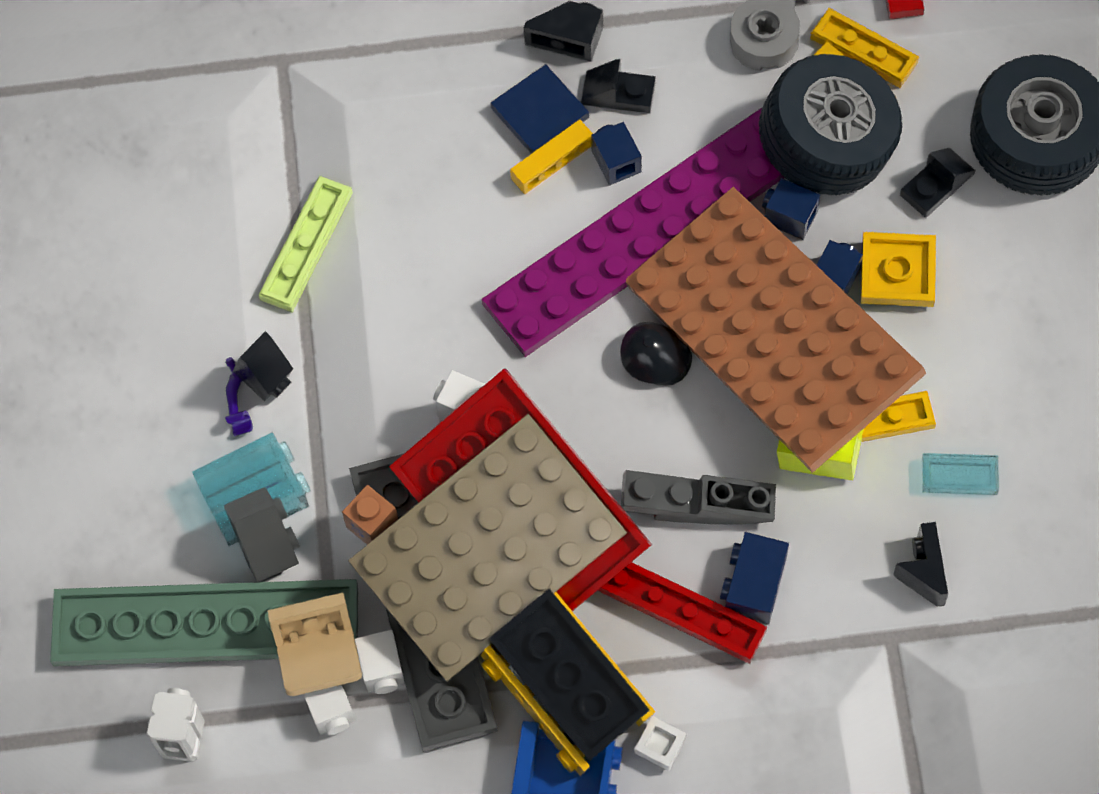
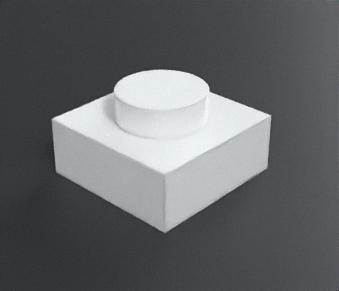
M652 716L634 749V753L669 771L687 738V733Z

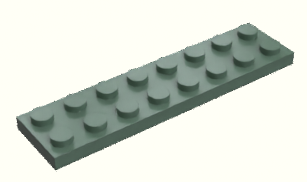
M357 579L54 589L50 662L53 666L279 659L267 610L338 593H344L355 640V638H358Z

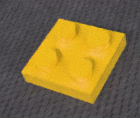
M863 232L860 304L934 307L936 235Z

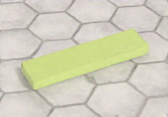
M322 176L318 177L259 293L260 301L293 313L353 194L352 187Z

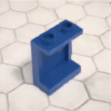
M523 721L511 794H616L617 785L610 784L612 769L620 770L623 747L616 746L615 739L592 760L589 761L584 756L583 758L590 767L580 776L575 770L570 773L560 763L556 756L560 751L542 729H539L537 722ZM563 733L571 744L574 745L575 743L567 733Z

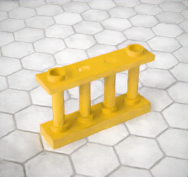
M555 592V596L650 709L648 713L636 722L640 727L656 711ZM490 645L486 647L481 655L485 660L481 664L485 672L495 682L500 679L532 719L539 724L542 731L560 751L556 756L566 770L570 773L575 770L581 776L590 767L583 758L585 755L576 744L572 745L558 728L560 725L551 714L547 715L533 698L535 694L526 683L523 685L509 669L510 664L501 653L498 655Z

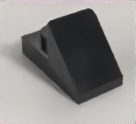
M615 59L586 71L581 103L588 106L650 114L656 76L621 72V59Z
M951 148L931 152L928 155L926 167L901 189L900 196L927 218L969 180L976 170Z
M936 522L921 523L917 537L912 538L913 554L916 561L897 563L893 575L935 606H945L948 588Z

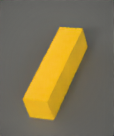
M579 119L510 169L511 180L524 194L528 193L592 147L591 135L593 133Z

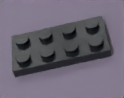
M550 589L545 591L489 638L589 761L650 711Z

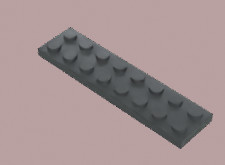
M403 454L349 468L356 496L368 484L396 507L398 519L418 504V501L389 467ZM386 608L423 752L498 732L478 657L446 682Z

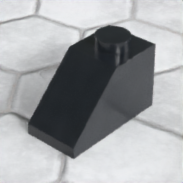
M568 1L525 22V45L592 62L604 27L603 9L587 2L577 3Z
M265 331L240 356L232 372L265 401L271 394L278 398L292 383L287 377L294 368L272 337Z

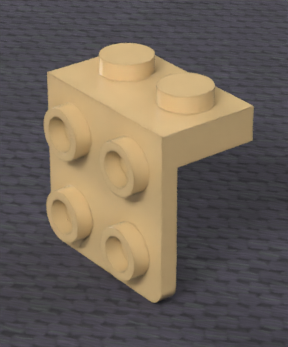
M344 593L267 610L287 695L297 696L355 682L362 677Z

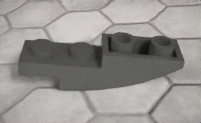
M626 470L623 474L621 507L624 511L654 514V520L679 523L755 524L773 522L775 520L776 484L711 475H702L700 479H691Z

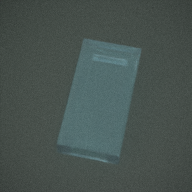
M923 453L922 493L998 495V455Z

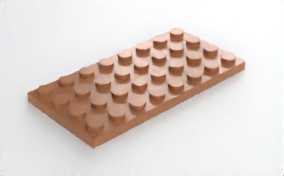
M734 187L626 278L628 288L812 473L926 375L924 367Z

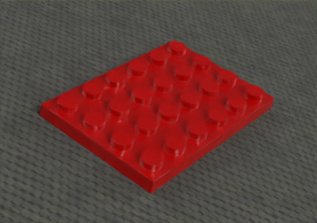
M503 369L389 467L419 503L529 414L627 532L626 535L556 592L573 612L651 547L652 543L509 371Z

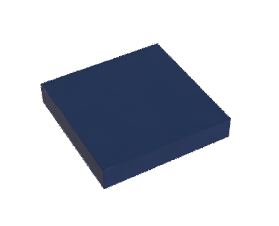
M547 64L490 102L491 109L531 154L579 119L582 122L589 119V111Z

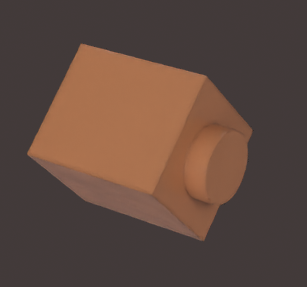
M368 484L342 511L346 528L367 545L398 520L396 507Z

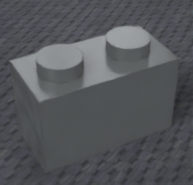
M263 487L223 505L245 560L257 583L299 564L294 550L300 546L292 528L288 527L285 529L282 520L288 518L279 497L272 499L266 487Z

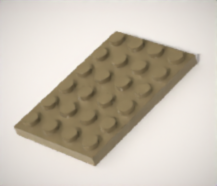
M527 414L350 558L348 562L446 682H448L482 654L486 647L493 644L489 640L491 636L545 591L550 589L553 593L557 592L626 535L627 532L531 416Z

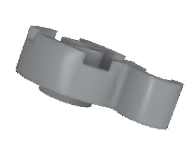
M747 0L736 9L731 18L730 43L733 48L734 57L744 66L761 71V67L778 65V68H781L793 59L798 49L800 21L795 12V0ZM802 0L803 3L810 2V0Z

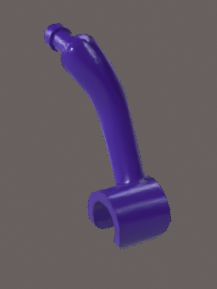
M229 357L226 359V365L231 372L236 364L235 360ZM232 372L225 390L229 416H226L225 419L228 424L232 425L235 437L251 432L253 425L246 410L239 412L237 394L242 380Z

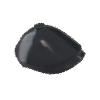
M654 322L638 323L632 326L622 339L620 348L622 365L632 377L639 381L664 386L674 385L682 381L691 368L692 352L666 326Z

